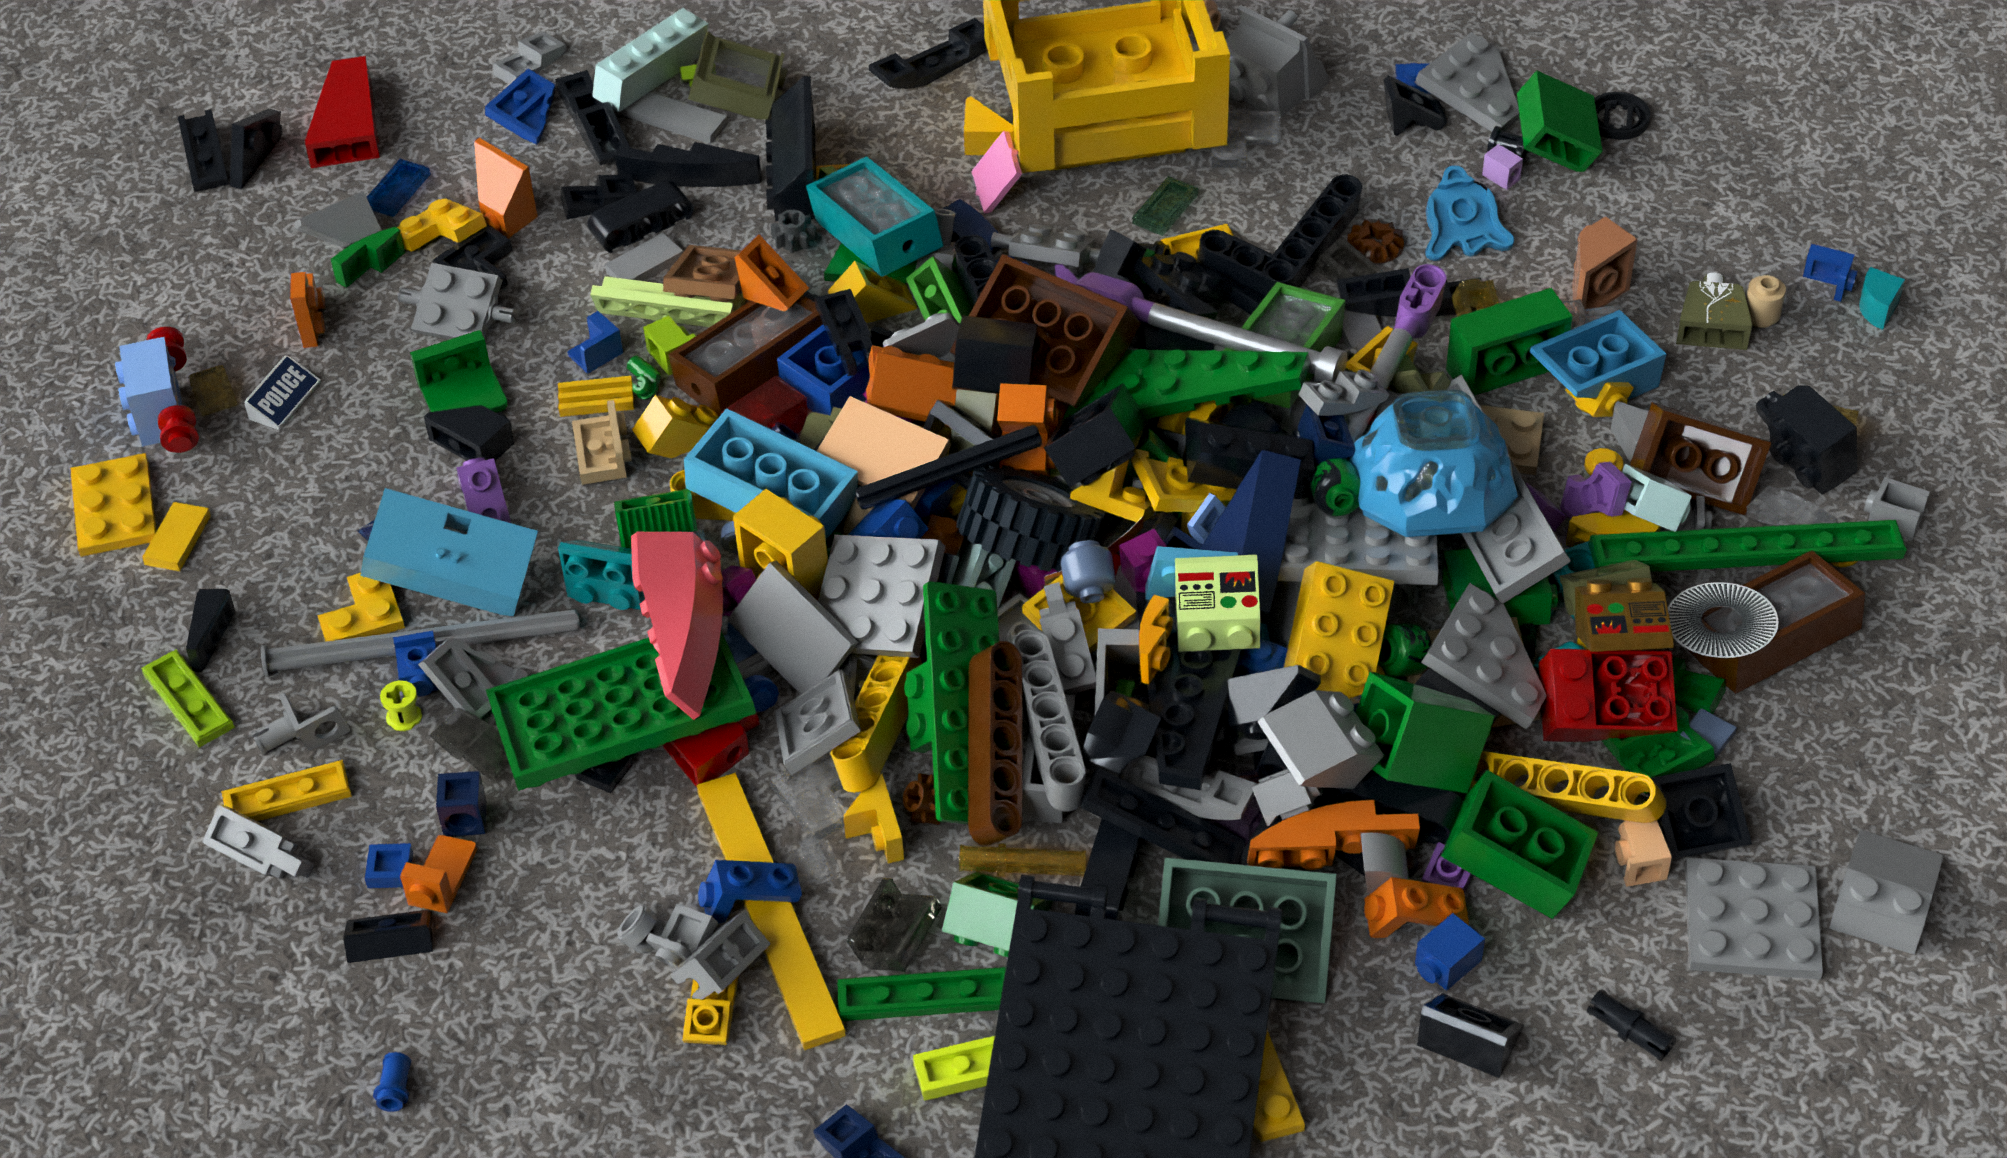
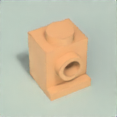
M1656 820L1651 823L1624 821L1618 827L1620 840L1615 842V852L1621 866L1627 865L1624 876L1626 887L1667 880L1672 856L1658 821Z

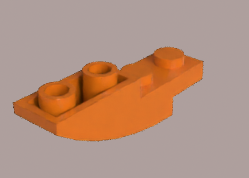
M1374 800L1350 801L1308 810L1273 825L1250 840L1247 865L1279 869L1282 867L1302 866L1308 870L1332 866L1335 850H1343L1350 854L1362 852L1361 833L1391 835L1401 840L1406 850L1415 849L1420 831L1418 814L1376 815Z

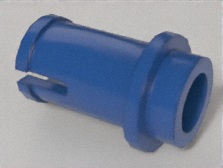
M391 1052L384 1056L380 1085L374 1089L373 1093L376 1105L384 1111H399L409 1099L406 1084L411 1059L406 1054Z

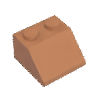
M1606 216L1593 225L1586 226L1578 236V248L1572 283L1573 319L1578 323L1630 289L1638 239Z

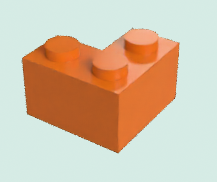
M1000 383L997 421L1002 430V436L1035 425L1039 430L1042 445L1001 460L999 467L1002 468V465L1011 466L1018 471L1024 469L1031 471L1034 475L1040 476V474L1050 477V469H1056V466L1044 447L1061 421L1060 409H1056V398H1051L1047 385Z

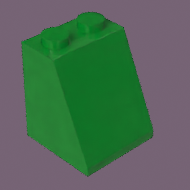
M1369 672L1356 710V715L1363 725L1373 732L1376 739L1375 743L1384 754L1381 760L1372 768L1377 774L1388 781L1468 793L1472 779L1476 774L1477 765L1486 739L1491 731V725L1495 717L1493 714L1470 700L1374 672Z

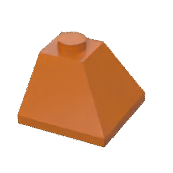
M479 137L474 143L480 211L486 224H489L509 239L538 217L529 167Z

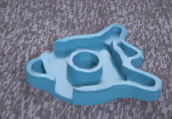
M1454 165L1445 169L1441 182L1431 196H1429L1427 202L1426 219L1432 236L1426 247L1425 256L1433 261L1442 260L1454 246L1461 247L1466 256L1472 257L1487 247L1499 251H1508L1514 245L1513 234L1505 229L1499 221L1498 206L1490 189L1487 188L1486 191L1483 187L1474 183L1475 179L1470 177L1460 166Z

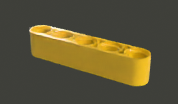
M877 656L855 700L861 731L832 749L830 753L842 787L847 792L864 791L873 786L877 781L908 716V697L904 691L906 673L923 664L920 656L919 658Z
M1482 751L1476 774L1469 787L1471 790L1477 783L1475 778L1480 771L1489 769L1490 772L1513 785L1520 776L1529 774L1527 781L1519 788L1560 811L1639 823H1651L1658 820L1666 809V800L1663 793L1651 778L1641 773ZM1569 780L1567 787L1562 792L1553 793L1555 786L1559 782ZM1609 786L1608 793L1604 797L1593 799L1595 792L1599 788ZM1650 792V797L1645 803L1634 805V801L1639 794Z

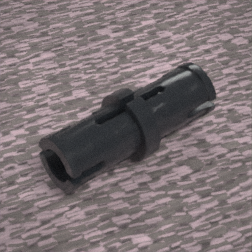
M1603 989L1599 990L1590 1001L1594 1006H1588L1586 1012L1589 1015H1593L1617 1031L1618 1038L1624 1042L1629 1039L1655 1056L1660 1062L1672 1050L1669 1044L1675 1045V1036L1668 1034L1645 1019V1013L1638 1008L1631 1010L1607 994Z

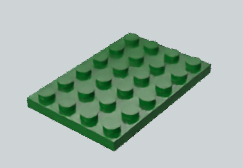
M722 631L720 633L718 652L701 714L695 720L665 697L655 659L660 654L650 643L649 637L486 689L518 791L530 787H539L548 781L569 774H579L588 768L609 761H618L625 756L649 748H658L667 742L686 736L698 735L704 730L726 723L738 722L744 717L756 714L751 695Z

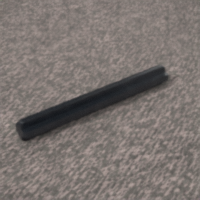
M1031 425L864 485L855 490V495L860 508L866 510L974 471L975 468L979 469L1040 447L1042 439L1038 428L1035 425Z

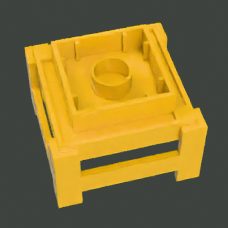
M983 0L985 43L990 61L999 60L1013 109L1014 149L1018 151L1017 159L1022 173L1043 170L1051 171L1185 152V149L1188 148L1195 150L1227 145L1230 52L1223 31L1214 32L1204 0H1151L1150 2L1019 19V1L1026 0ZM1191 26L1200 51H1193L1188 34H1191Z

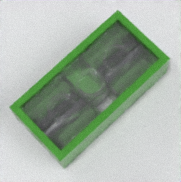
M1277 282L1241 328L1322 352L1326 346L1334 348L1342 337L1346 300ZM1225 348L1223 351H1236V350L1229 349V348ZM1308 372L1304 382H1309L1314 374ZM1300 390L1255 398L1251 393L1243 394L1242 396L1290 409L1298 398Z

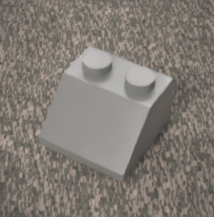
M1314 690L1262 716L1258 721V724L1298 785L1302 787L1354 789L1384 756L1375 743L1376 739L1373 732L1363 725L1354 712L1353 703L1342 692Z

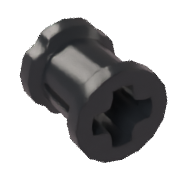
M1500 126L1494 127L1488 142L1487 152L1499 144L1524 160L1528 151L1524 149L1522 136L1502 131Z

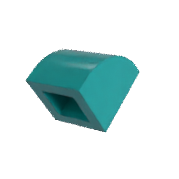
M1872 267L1868 269L1859 301L1860 311L1868 322L1883 330L1900 302L1905 279Z

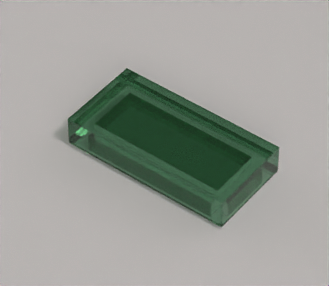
M1168 176L1134 214L1132 224L1163 236L1198 196V188Z

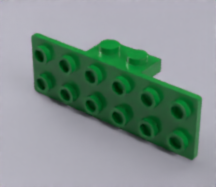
M929 581L923 585L927 662L906 673L904 691L908 697L909 715L906 728L907 734L910 737L911 752L926 753L932 749L937 821L968 824L969 663L973 655L1000 641L997 593L990 589Z

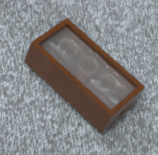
M802 295L784 312L749 301L668 354L676 386L698 403L713 409L718 416L726 408L731 411L736 410L778 382L777 358L823 325L815 302Z
M1811 550L1742 585L1757 591L1767 598L1777 612V632L1765 647L1754 653L1734 658L1709 657L1689 649L1687 650L1715 677L1725 679V685L1737 694L1862 629L1865 592ZM1718 606L1710 608L1703 613L1702 623L1713 632L1729 633L1741 626L1742 617L1732 608Z

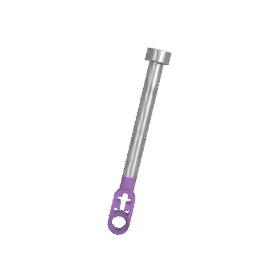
M1424 264L1418 266L1400 296L1395 326L1370 371L1378 378V383L1385 390L1388 388L1412 340L1420 338L1427 333L1441 307L1446 274L1436 265ZM1378 405L1346 415L1345 421L1354 443L1363 435Z
M1091 272L1073 283L1129 307L1140 322L1236 351L1308 352L1311 362L1308 372L1314 374L1316 383H1321L1325 380L1335 383L1339 372L1346 369V351L1326 346L1322 352L1151 302L1144 299L1141 290L1136 285L1123 280Z

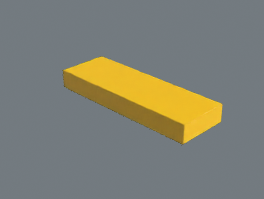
M343 760L221 791L225 806L255 821L352 797Z

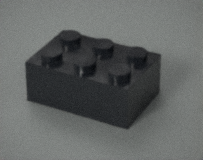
M1122 383L1061 420L1044 449L1069 488L1078 482L1085 486L1103 474L1101 469L1113 462L1115 466H1119L1136 454L1134 449L1140 445L1139 440L1144 436L1143 431L1148 420L1125 384Z

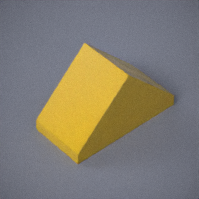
M972 96L968 97L965 104L964 119L965 155H985L1003 131L1010 133L1014 146L1013 125Z

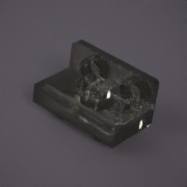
M883 878L847 937V943L862 966L874 970L905 972L940 913L942 905L936 896L902 894L893 879Z

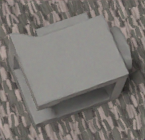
M1884 477L1878 491L1871 489L1864 506V511L1870 513L1868 521L1896 520L1902 537L1912 541L1924 516L1930 491Z
M1289 769L1258 780V784L1252 786L1267 826L1271 825L1279 815L1283 820L1310 810L1315 805L1314 800L1323 794L1322 787L1299 786Z

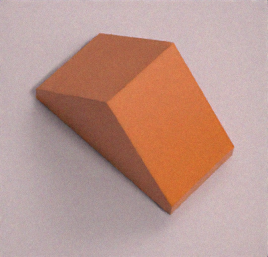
M760 234L734 257L744 299L785 312L809 289Z

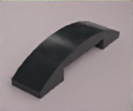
M973 18L949 29L948 41L905 60L897 53H894L869 64V71L892 88L909 89L928 85L976 59L987 49L984 24Z

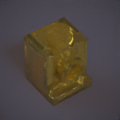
M1478 278L1466 280L1459 284L1452 295L1457 317L1471 313V306L1481 310L1499 303L1493 280L1483 282Z

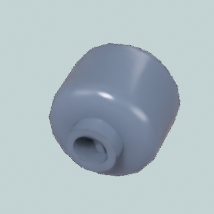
M1094 540L1076 542L1069 547V551L1061 558L1064 589L1070 596L1080 598V601L1083 603H1095L1103 600L1104 594L1114 588L1116 576L1112 554L1106 547L1100 546L1099 542Z

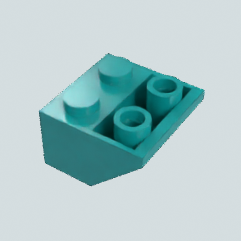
M584 540L560 542L558 551L567 597H571L584 604L593 601L610 604L619 610H626L628 608L641 610L640 603L645 600L643 591L639 592L636 590L633 583L631 548Z

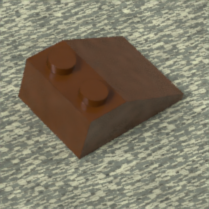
M1652 402L1630 466L1669 481L1690 494L1692 500H1696V496H1704L1705 504L1746 515L1771 442L1696 415Z

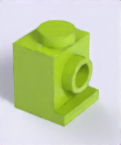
M668 315L644 326L643 329L647 351L670 376L673 372L668 354L696 335L694 333L689 335L684 326H678Z

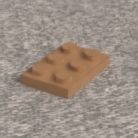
M689 245L663 277V292H672L675 296L693 298L696 295L708 296L710 300L719 302L735 300L742 289L734 257L742 250Z

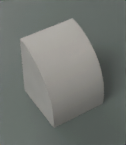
M1361 833L1367 894H1371L1391 877L1409 880L1406 849L1401 840L1382 833Z

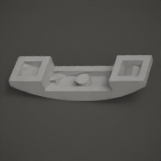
M1147 755L1140 756L1129 762L1121 776V779L1198 817L1216 820L1241 819L1254 796L1252 786L1257 784L1218 770L1214 779L1205 776L1201 790L1159 784L1156 759Z

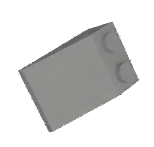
M1860 830L1829 929L1915 955L1944 855Z

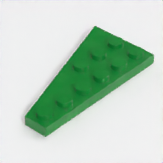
M1126 350L1124 356L1077 409L1068 405L1063 419L1122 383L1125 384L1146 419L1196 410L1195 404L1215 400L1216 406L1230 403V397L1251 393L1255 398L1300 390L1306 379L1311 362L1308 352Z

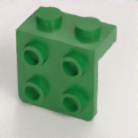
M481 330L410 352L417 385L430 412L483 405L496 413L508 407L507 398L490 365L485 338Z

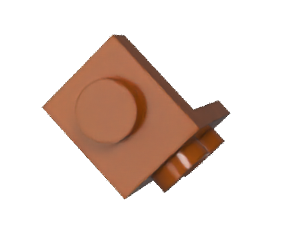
M439 835L424 865L406 862L400 878L408 905L448 913L477 851L476 843Z
M1391 877L1364 898V914L1368 920L1369 934L1372 938L1388 937L1406 922L1438 926L1452 913L1469 925L1465 895L1462 888Z

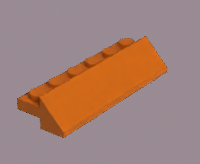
M872 345L868 357L870 379L866 388L867 404L895 416L926 422L928 414L937 400L948 401L955 405L957 390L952 389L954 362L940 360L930 354L916 355L903 352L893 346L879 347ZM1056 400V409H1060L1062 420L1068 405Z

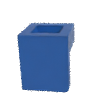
M599 311L586 317L590 338L568 351V356L587 374L623 354L620 330Z

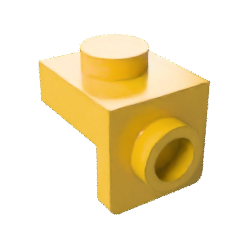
M1607 382L1597 398H1577L1567 388L1565 391L1575 400V405L1580 410L1589 413L1592 417H1613L1616 402L1620 401L1627 404V399L1634 387L1629 382Z

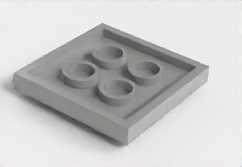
M834 535L818 602L859 642L851 653L919 658L925 635L923 585L929 581L937 582L945 550V545L940 540Z
M1686 858L1685 879L1689 970L1821 979L1823 965L1816 866Z

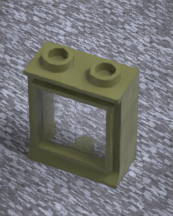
M706 30L688 99L754 119L766 120L769 117L772 104L782 96L783 91L778 90L777 87L783 88L788 70L782 67L785 53H781V56L770 52L715 37Z

